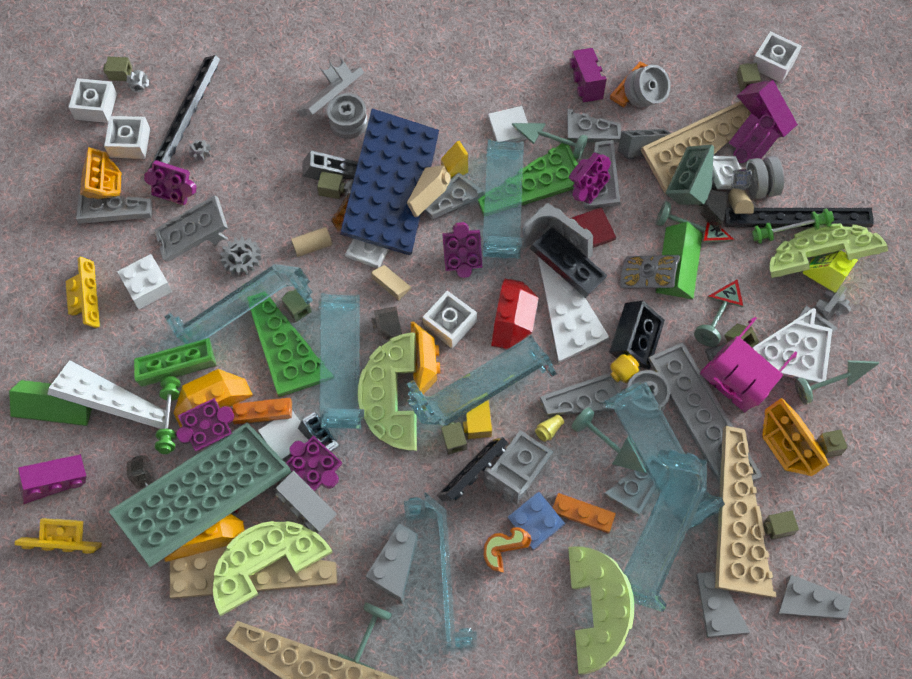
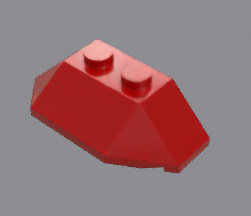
M504 278L491 343L493 347L511 349L532 334L539 298L523 281Z

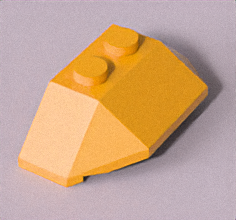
M88 147L82 171L80 195L95 199L120 196L122 172L109 159L107 152Z
M410 322L411 333H416V372H413L415 400H419L437 381V374H441L440 362H436V356H439V345H435V338L417 323Z
M216 369L182 385L173 413L179 427H182L178 415L215 398L219 408L223 406L231 407L233 404L252 397L253 394L244 378Z
M780 398L765 409L762 438L785 471L814 476L829 466L823 449L800 416L783 398Z
M230 513L164 558L165 562L228 546L235 537L245 531L243 521Z

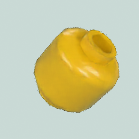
M622 354L611 363L610 369L612 372L610 375L616 382L628 383L632 376L639 372V363L632 355Z

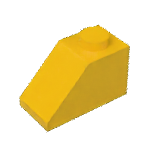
M460 140L441 158V166H445L451 179L458 173L462 175L468 173V153Z
M484 394L466 414V421H463V431L468 433V439L492 437L488 394Z

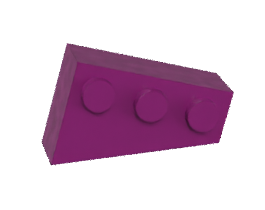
M593 48L572 51V58L569 59L570 68L574 69V82L578 83L577 94L578 97L582 98L583 103L603 100L607 78L606 76H601L602 67L597 65L598 58Z
M773 80L752 83L737 95L750 113L758 119L763 115H770L775 119L773 130L780 134L778 138L785 137L798 125Z
M81 454L18 467V483L23 505L70 488H79L85 484L86 472Z

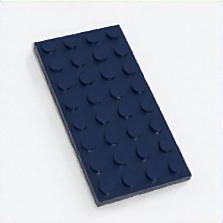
M371 109L340 235L402 254H412L420 215L414 217L407 202L424 169L432 166L439 134L438 129L380 110Z

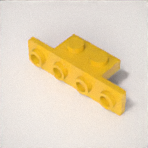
M79 257L77 258L79 274L65 281L68 314L74 316L82 312L83 324L98 328L100 327L94 262Z
M49 518L40 519L39 538L21 537L15 540L14 544L21 546L22 549L42 547L44 551H51L59 548L63 552L82 550V553L86 554L95 553L96 550L102 547L101 542L82 541L83 521Z

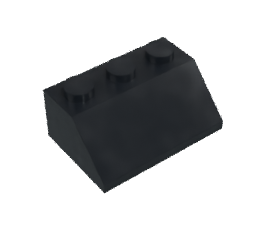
M643 300L625 303L609 353L616 358L622 354H630L637 360L639 367L650 370L651 365L648 358L655 354L665 319Z

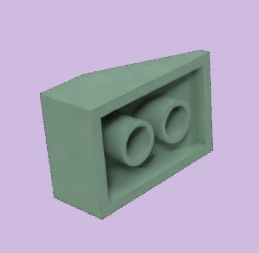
M714 146L687 147L665 194L680 205L704 204L712 187Z

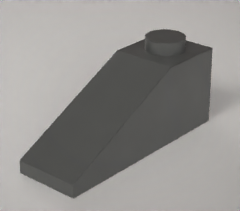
M666 129L621 131L618 152L627 159L644 156L640 150L642 147L671 134V132Z
M310 150L302 161V177L319 180L321 172L343 175V179H354L358 161Z

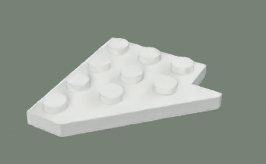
M813 308L754 346L753 349L778 370L789 356L796 351V358L790 360L781 373L786 377L794 379L802 377L807 382L817 384L826 380L832 329L814 324L816 309Z

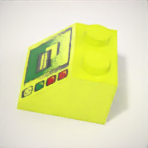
M842 250L821 254L811 260L809 263L810 269L804 270L803 274L836 293L858 260H848L846 252Z

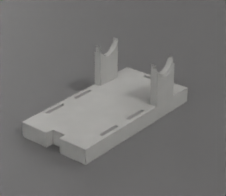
M342 59L341 64L338 67H334L329 60V68L327 70L321 69L330 84L298 109V114L301 117L313 115L365 73L362 68L349 69Z
M215 195L154 229L157 241L162 243L160 251L163 260L166 262L206 240L217 245L219 241L228 239V237L221 234L228 227L219 198Z

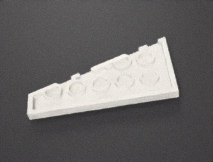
M538 257L558 364L609 340L608 334L586 298Z
M70 360L49 387L48 395L156 428H165V410Z

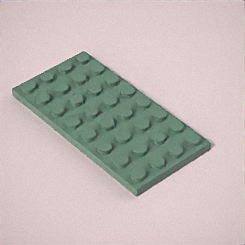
M247 422L234 430L231 435L215 442L109 510V513L147 565L151 567L289 475L291 470Z

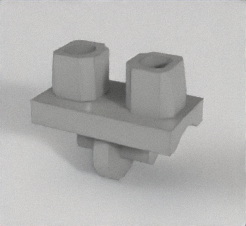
M841 285L836 293L827 289L824 297L829 299L830 302L828 303L822 299L817 302L816 311L823 314V318L827 321L831 319L834 313L840 316L841 314L847 315L851 311V307L848 305L850 301L845 299L846 296L844 295L847 287Z

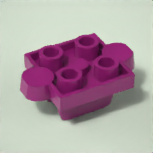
M750 114L728 142L736 148L733 156H736L739 163H744L748 159H762L778 139L780 134L773 130L775 126V119L773 117L763 115L758 119L753 114Z
M594 152L589 159H582L568 177L574 182L572 195L574 200L591 204L598 196L601 189L611 178L608 172L611 165L609 157Z
M156 160L152 163V168L148 169L144 174L145 182L151 185V195L185 205L187 197L196 193L197 186L193 181L189 180L190 172L188 170Z
M459 222L453 225L452 232L442 233L445 271L456 270L459 277L465 278L471 275L472 269L483 268L480 230L469 231V227L465 222Z
M215 398L178 415L182 427L177 430L176 436L179 442L183 444L191 442L195 452L232 434L228 424L233 421L234 413L228 406L219 408Z
M312 436L305 444L302 441H295L290 446L289 452L292 457L286 464L291 472L294 471L314 492L321 486L331 489L339 482V477L335 471L342 465V462L317 438Z

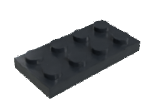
M553 227L537 239L529 248L585 298L608 276Z
M504 437L492 439L437 496L442 501H451L453 499L456 501L464 493L463 489L467 485L471 486L478 479V473L481 470L484 472L486 468H489L492 465L490 461L495 456L498 458L505 452L506 449L504 447L508 442Z

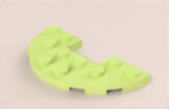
M840 223L831 224L830 227L820 225L818 230L812 227L795 234V238L789 242L784 241L776 249L777 253L771 258L770 272L771 277L774 278L809 270L807 258L845 249L848 260L887 252L888 247L879 234L868 232L867 228L862 226L842 227Z
M413 332L391 338L383 346H379L369 357L370 360L365 369L362 370L358 384L359 408L369 429L385 443L409 451H417V411H398L397 373L416 372V333Z
M269 521L248 528L228 544L227 549L216 565L213 596L219 615L226 614L258 595L249 576L285 556L288 558L295 573H298L331 554V548L316 532L295 522Z
M575 546L568 547L572 589L590 587L594 628L575 630L578 674L583 675L603 668L614 656L616 657L626 643L625 639L628 631L632 628L634 598L627 576L623 574L618 564L612 558L592 548Z

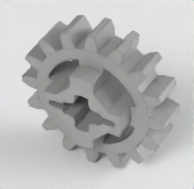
M241 236L240 240H237L235 237L234 242L227 241L228 247H222L224 251L220 253L222 265H224L226 271L230 270L232 275L235 272L238 273V276H241L242 272L248 275V270L254 272V265H260L258 260L262 259L261 251L256 242L252 243L251 238L245 241L243 236Z

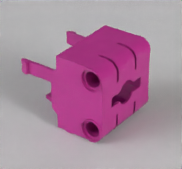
M756 317L748 321L749 324L741 334L729 341L699 373L710 384H716L714 387L729 400L731 399V402L744 413L760 405L765 400L772 388L782 378L783 374L781 371L790 360L797 356V352H793L778 370L741 339L743 334L755 322Z

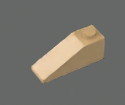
M444 165L424 169L407 202L414 217H418L447 189L451 178Z

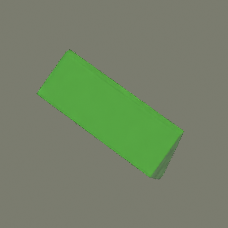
M689 222L666 227L662 255H679L680 259L676 269L674 287L656 288V293L687 299L694 298L703 234Z
M210 338L135 358V381L143 387L161 382L167 376L179 377L217 366Z
M21 380L9 390L11 417L83 426L88 425L92 408L48 395L50 383Z

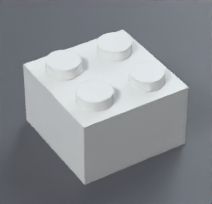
M770 31L756 53L753 63H757L759 73L782 83L796 61L802 46Z
M77 78L68 108L75 120L109 123V117L112 114L117 93L110 81Z
M129 116L109 117L104 147L110 158H146L150 127L146 118Z
M151 254L117 271L138 309L172 292Z
M446 291L423 316V327L452 349L477 322V312L449 291Z

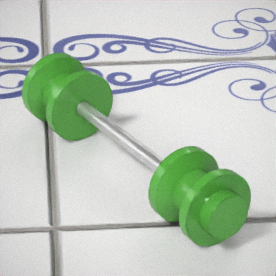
M826 208L823 209L821 214H817L815 211L811 212L812 220L772 229L770 223H766L765 228L761 229L758 226H754V230L751 231L752 238L758 244H762V240L766 238L774 241L773 233L812 223L815 230H818L820 225L823 224L830 227L831 222H834V216L832 211H828Z
M167 376L160 382L163 389L160 390L159 396L167 400L165 428L156 432V438L159 441L155 443V449L161 454H169L175 450V443L172 441L176 438V432L169 429L171 401L178 399L180 394L177 390L180 387V381L174 376Z

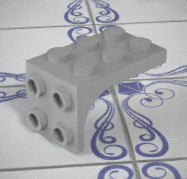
M549 203L544 207H540L531 219H527L523 224V242L526 247H529L536 239L553 227L588 259L593 256L592 233L588 229H583L574 219L568 218L560 209L554 208Z
M520 430L491 469H485V486L493 492L498 491L501 493L502 498L507 502L518 504L552 456L553 451Z

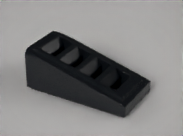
M316 412L300 422L298 429L308 440L314 436L322 444L328 442L329 445L326 448L329 451H333L339 446Z

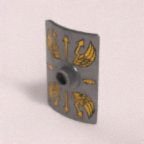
M627 256L622 269L620 287H674L680 256Z

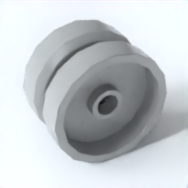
M648 65L631 71L624 83L627 99L634 106L641 108L665 101L670 92L668 74L658 65Z
M343 93L330 100L327 106V115L332 132L337 137L343 139H353L360 136L367 127L366 105L359 96L351 93Z
M770 156L765 157L763 161L760 158L748 160L746 164V180L749 185L748 190L751 198H764L766 194L769 197L781 195L784 188V174L779 158Z
M644 370L634 374L629 380L624 395L628 404V411L635 417L643 420L654 419L660 416L669 401L671 394L670 385L664 376L652 370Z

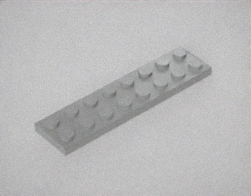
M682 342L650 356L648 361L653 370L660 373L668 381L671 391L669 398L720 484L723 427L733 426L706 380L699 374V368ZM748 453L749 464L753 469V474L751 475L754 482L760 479L762 474Z

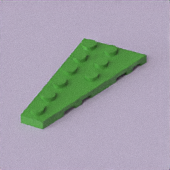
M561 143L556 148L553 147L546 155L537 158L518 171L517 175L505 180L504 184L492 189L479 198L478 204L484 218L573 190L574 182L568 177L578 163L573 156L570 146Z
M265 290L246 295L278 397L334 379L331 372L327 370L323 362L290 324L286 316L282 314Z

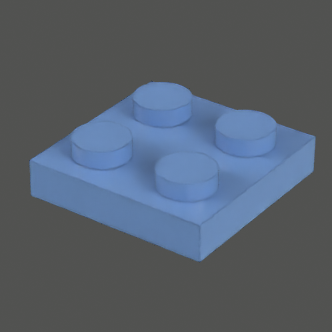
M540 492L536 493L508 516L515 527L522 528L531 535L530 546L533 550L565 525L564 521Z

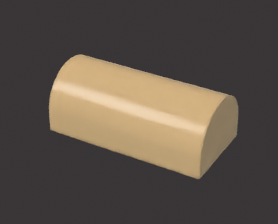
M741 187L733 188L728 194V201L735 214L754 213V205L746 191Z
M326 227L291 239L297 257L332 245Z

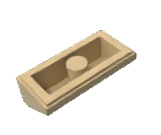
M385 265L371 272L372 279L398 301L411 289V286Z

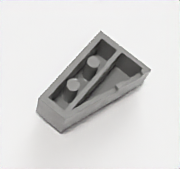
M294 471L273 490L275 496L282 503L285 502L290 507L289 510L297 518L300 516L305 521L304 525L308 529L315 530L317 533L337 515Z
M399 523L366 575L367 582L400 602H403L417 545V534Z

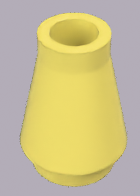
M556 414L554 417L538 424L535 433L544 442L551 440L558 429L564 424V420L560 415Z

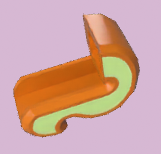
M515 527L510 529L511 536L495 533L488 537L484 544L483 553L487 566L493 571L504 573L501 552L528 548L531 543V535L527 531Z

